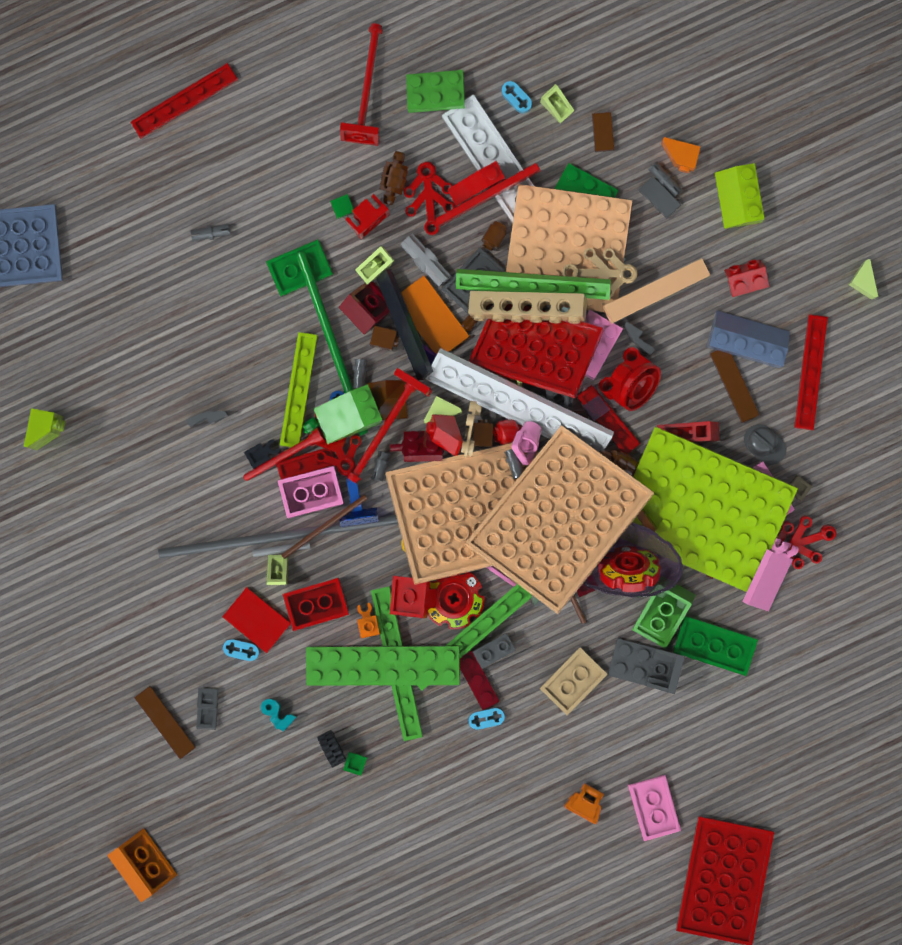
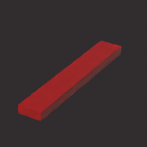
M226 63L135 118L130 123L140 139L238 81L229 64Z
M534 163L436 218L438 225L443 226L539 173L541 171L537 163Z
M808 315L794 428L814 430L828 317Z

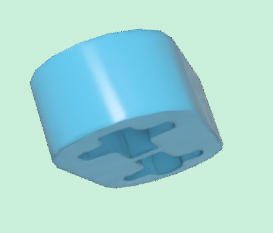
M508 81L504 83L501 91L503 97L517 112L522 114L529 112L532 106L529 96L515 82ZM506 87H514L513 92L516 96L514 97L511 93L507 95ZM519 98L522 102L526 100L527 108H519L520 102L517 99Z
M230 639L223 645V651L229 657L253 661L259 656V648L252 643ZM233 642L235 647L240 648V651L229 653L227 645H231ZM250 647H253V651L256 654L249 658L248 654L242 652V650H249Z
M499 708L477 711L469 716V725L475 730L497 726L504 721V713ZM494 711L501 714L498 722H495L494 719L488 720L487 717L492 716ZM478 715L479 718L485 717L486 719L485 721H481L479 726H476L475 723L471 722V720H474V716Z

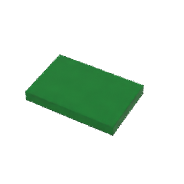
M318 239L266 261L280 297L307 286L296 256L299 253L306 252L316 282L333 275Z

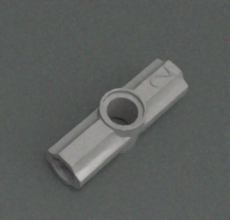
M413 233L400 244L414 259L413 262L423 273H426L438 287L451 277L449 272L438 262L437 257L431 250L425 248Z

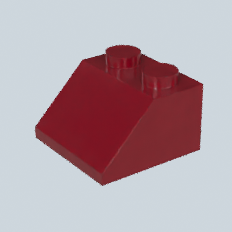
M373 282L362 284L350 293L338 307L364 335L390 313L381 290Z

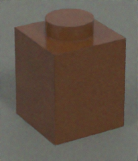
M374 326L370 346L393 351V347L397 348L400 337L396 336L397 331Z
M480 419L473 426L474 447L492 448L493 424L489 423V420Z

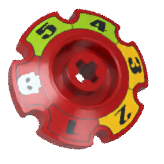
M625 546L614 548V552H608L599 562L598 572L600 573V580L612 589L620 588L623 592H639L645 590L646 586H654L659 581L661 566L659 565V559L652 552L645 549L638 550L637 547Z
M466 572L464 575L457 574L437 579L436 581H430V589H437L435 608L428 609L427 615L439 626L443 623H448L449 629H461L471 624L470 617L475 616L478 618L484 606V596L478 594V590L482 588L479 580L470 572ZM453 593H456L457 598H459V601H455L454 604H451V600L448 599V596H452Z

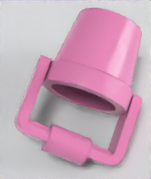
M527 421L523 424L522 428L516 433L512 443V450L523 465H529L533 461L539 446L542 429L537 423Z

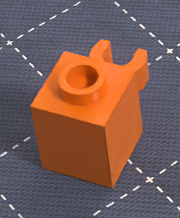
M367 603L368 610L366 612L361 610L360 605L357 606L359 614L362 615L361 619H357L361 638L380 634L376 615H370L372 611L370 603Z

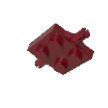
M404 431L402 444H390V452L402 451L404 462L442 461L444 453L443 448L431 441L427 431Z

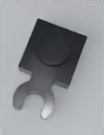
M274 439L269 440L265 447L259 443L244 452L253 469L270 460L268 454H277L280 451L279 448L276 450L270 449V445L275 442Z

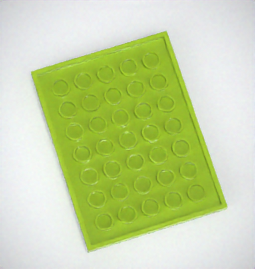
M655 426L633 478L654 492V495L643 509L658 529L649 534L636 516L620 537L747 592L766 550L772 549L798 487Z

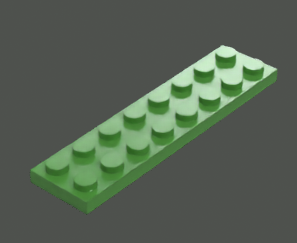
M460 646L306 647V686L460 685Z

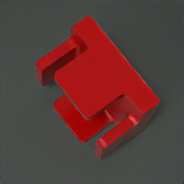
M375 194L371 196V199L379 207L378 209H375L367 199L353 209L354 218L360 225L356 226L349 217L345 218L346 223L361 240L390 215L389 209Z
M393 576L390 614L427 618L428 609L435 608L437 589H430V581L414 585L413 577Z

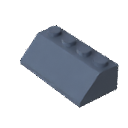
M716 311L706 348L729 353L775 368H781L787 355L790 332Z

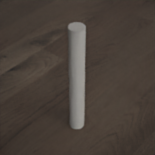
M310 541L296 551L311 549ZM296 543L252 550L253 557L284 553Z

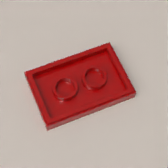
M247 587L222 616L265 653H268L291 624Z

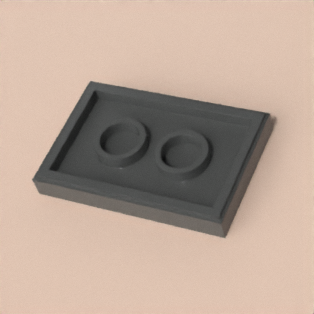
M481 247L460 268L506 272ZM456 273L441 288L466 313L469 311L470 291H478L456 289Z

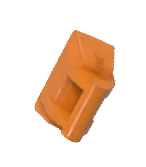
M584 783L581 791L571 795L563 806L587 821L597 824L601 811L599 802L603 798L604 793ZM585 792L595 797L594 801L584 797Z

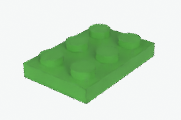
M463 70L406 74L408 113L465 108Z

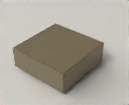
M798 475L790 483L798 487L795 498L802 502L813 487Z

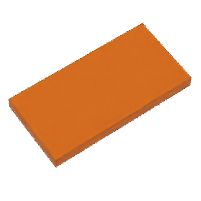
M422 276L401 292L416 330L434 353L437 354L440 348L450 352L470 337L425 276Z

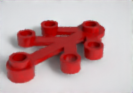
M423 162L417 168L418 176L410 186L404 189V196L409 199L413 198L415 190L423 181L424 190L411 205L406 207L405 212L408 217H414L417 214V209L425 201L427 222L424 225V230L426 234L434 236L439 232V225L435 221L433 200L443 207L445 213L448 212L445 208L446 205L450 204L453 208L455 206L432 189L431 181L441 187L442 193L445 195L450 194L444 191V187H452V184L446 183L436 175V168L432 163ZM429 169L430 173L428 175L423 174V170ZM408 189L413 191V194L410 196L406 194ZM409 208L415 210L413 214H409L407 211ZM430 225H434L436 228L432 232L428 230Z
M359 436L351 437L347 455H345L342 449L346 438L331 444H327L324 441L321 444H311L309 446L317 445L335 452L338 459L327 456L323 451H318L315 454V461L317 463L325 462L337 467V471L341 475L348 476V472H353L356 468L353 458L357 448L361 445V438ZM357 439L359 444L354 445L352 440ZM319 454H322L324 456V459L319 460L317 456ZM343 464H348L350 468L345 470L342 466Z
M804 515L800 518V524L788 542L791 544L789 550L792 549V546H796L799 548L798 553L810 558L813 563L817 564L822 561V555L818 551H812L804 547V545L823 539L831 541L836 537L837 532L832 525L826 524L821 527L820 532L802 537L806 528L812 525V519ZM809 519V523L804 525L803 521ZM789 521L782 524L781 531L777 536V539L781 540L779 547L784 542L787 534H791L794 531V526ZM786 525L791 526L788 531L785 530ZM832 531V535L827 537L826 533ZM818 554L819 558L817 560H813V556ZM790 557L793 559L791 564L795 569L803 568L804 561L800 557ZM800 560V565L795 566V562Z

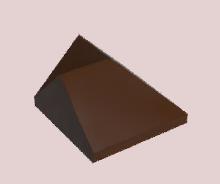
M383 380L367 383L382 420H386L405 390V382L402 380ZM407 403L404 404L395 419L408 418Z

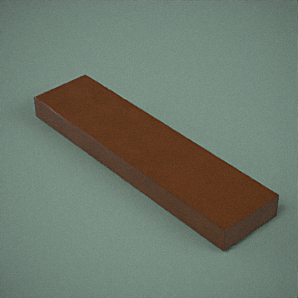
M718 350L710 353V357L740 422L743 423L759 416L732 354Z
M151 686L134 697L179 759H182L196 748Z

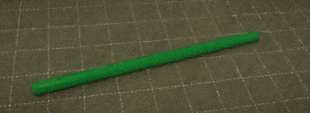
M302 252L296 256L344 393L352 391L353 387L306 252ZM368 429L359 432V436L369 433Z

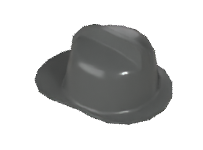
M760 424L753 425L744 434L745 447L761 462L774 465L783 460L786 454L785 443L769 427Z

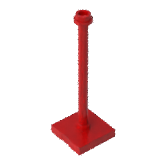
M373 23L368 30L371 33L358 124L341 122L340 139L345 142L378 146L379 128L365 126L379 34L383 33L382 25Z
M399 368L396 369L394 375L406 383L404 386L406 388L354 471L348 472L347 478L356 484L361 480L360 474L411 393L418 390L430 397L433 392L431 388Z

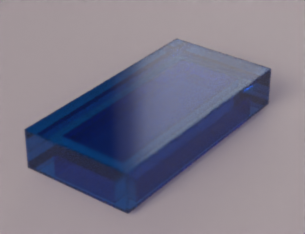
M377 507L362 509V511L357 512L350 511L339 519L340 527L378 522Z

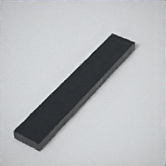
M386 269L376 280L417 380H424L433 372V369L391 269Z

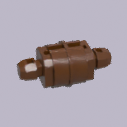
M395 151L392 157L393 162L386 161L383 168L379 190L385 191V194H383L384 204L393 205L396 198L395 194L402 195L404 191L408 167L402 165L405 160V153Z
M620 450L599 451L600 454L632 477L634 476L639 462L634 457Z

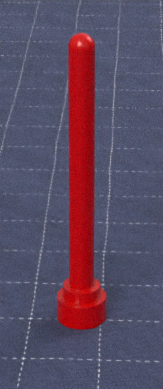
M319 427L312 430L308 438L243 475V479L249 481L309 445L321 444L326 441L323 432Z

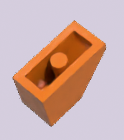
M663 137L661 145L674 167L679 168L678 171L683 173L693 172L701 146Z

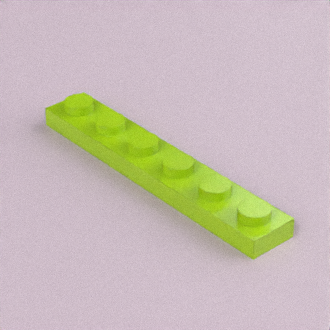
M298 332L280 446L292 447L300 442L317 335Z

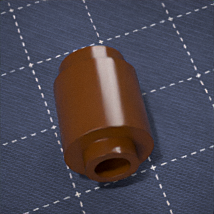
M497 221L490 224L481 239L483 246L491 251L493 249L497 250L507 234V227Z

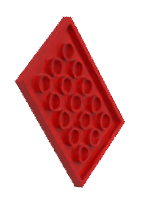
M513 304L506 305L504 310H511ZM526 305V306L524 307L523 311L527 312V311H529L532 307ZM487 319L468 362L491 373L576 398L604 330L602 327L582 321L579 324H572L568 321L551 323L549 320H542L541 323H534L530 320L513 322L511 319H504L503 322H496L492 319Z
M698 816L676 931L742 945H753L774 831Z

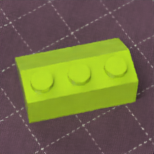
M755 163L735 166L714 173L724 229L758 224L765 220Z
M31 408L23 447L39 450L60 436V432H63L65 428L63 416Z

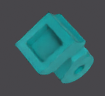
M269 698L261 703L262 713L271 716L270 721L275 726V729H280L284 732L297 718L293 714H288L284 719H281L279 717L281 704L275 699Z

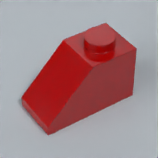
M432 414L431 420L426 426V431L429 433L431 441L452 455L458 456L463 440L455 417Z

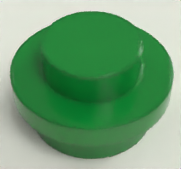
M313 417L302 425L304 428L303 432L311 434L312 430L319 427L318 420Z

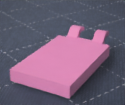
M776 538L772 549L766 550L742 602L769 612L793 560L790 557L796 555L799 548L792 546V549L789 551L791 544L788 542H783L779 547L781 540Z

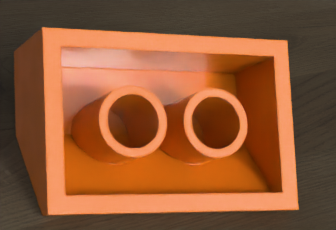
M144 828L107 855L140 902L152 896L177 876V873Z

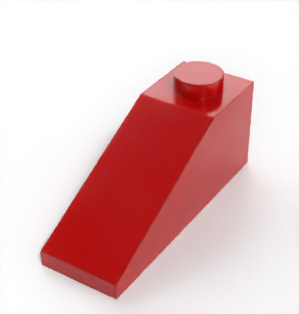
M495 161L447 190L455 206H458L506 180V177L499 163Z
M706 421L657 425L658 428L693 443L720 441L719 422Z

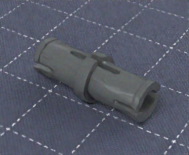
M655 162L648 169L673 197L683 190L671 178L672 175L668 174L658 162Z
M229 224L207 225L206 228L190 230L191 235H196L191 236L192 241L214 240V237L229 236L230 230H224L230 229Z

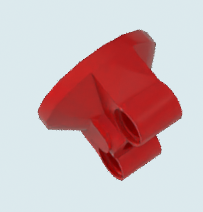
M630 347L623 353L624 362L616 367L612 376L605 377L599 382V389L607 399L615 400L628 411H635L642 407L656 391L661 379L660 367L643 357L637 348Z

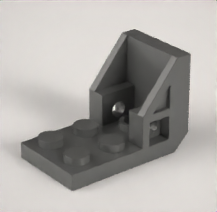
M617 638L608 676L675 694L685 656Z

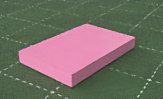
M666 775L628 785L643 841L681 831Z

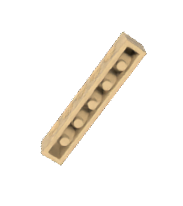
M470 291L468 314L475 321L492 319L496 322H503L504 319H511L513 322L530 320L534 323H541L542 320H549L551 323L568 321L572 324H579L580 321H586L587 298L585 294ZM488 304H494L493 309L486 310ZM513 304L511 310H504L506 305ZM526 305H532L529 311H523ZM551 305L549 311L542 312L544 306ZM564 306H570L567 312H561Z

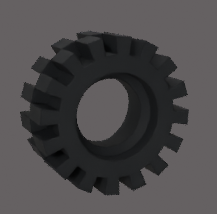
M332 730L317 736L319 744L332 768L347 761Z

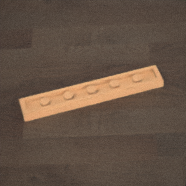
M703 259L697 260L604 305L603 309L612 324L709 277L710 273Z

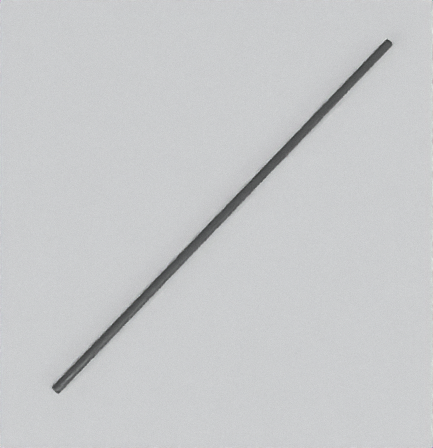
M396 515L335 523L317 536L398 524ZM320 526L158 549L159 558H167L306 537Z

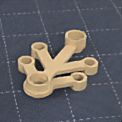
M587 248L584 251V258L591 260L598 269H577L575 265L567 264L562 270V275L567 277L617 278L611 285L610 298H612L614 292L623 283L630 284L637 278L636 268L630 264L624 265L615 255L614 250L610 248L603 252V258L611 261L618 270L609 269L592 248ZM592 251L593 256L587 257L586 252ZM607 251H610L612 253L611 258H607L605 256V253ZM568 269L573 270L574 274L572 276L566 274ZM630 271L631 277H625L624 272Z
M470 401L469 412L472 414L467 415L466 425L469 428L466 427L464 437L467 441H463L461 452L465 453L464 457H467V455L472 456L475 443V441L471 440L475 415L480 416L482 406L477 404V401Z

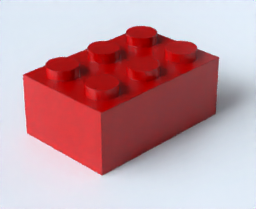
M339 578L282 594L293 631L350 615Z

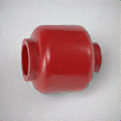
M513 419L498 421L495 427H493V437L501 445L513 443L516 433L522 427Z

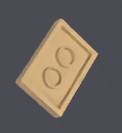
M579 647L540 689L568 715L602 681L607 673Z

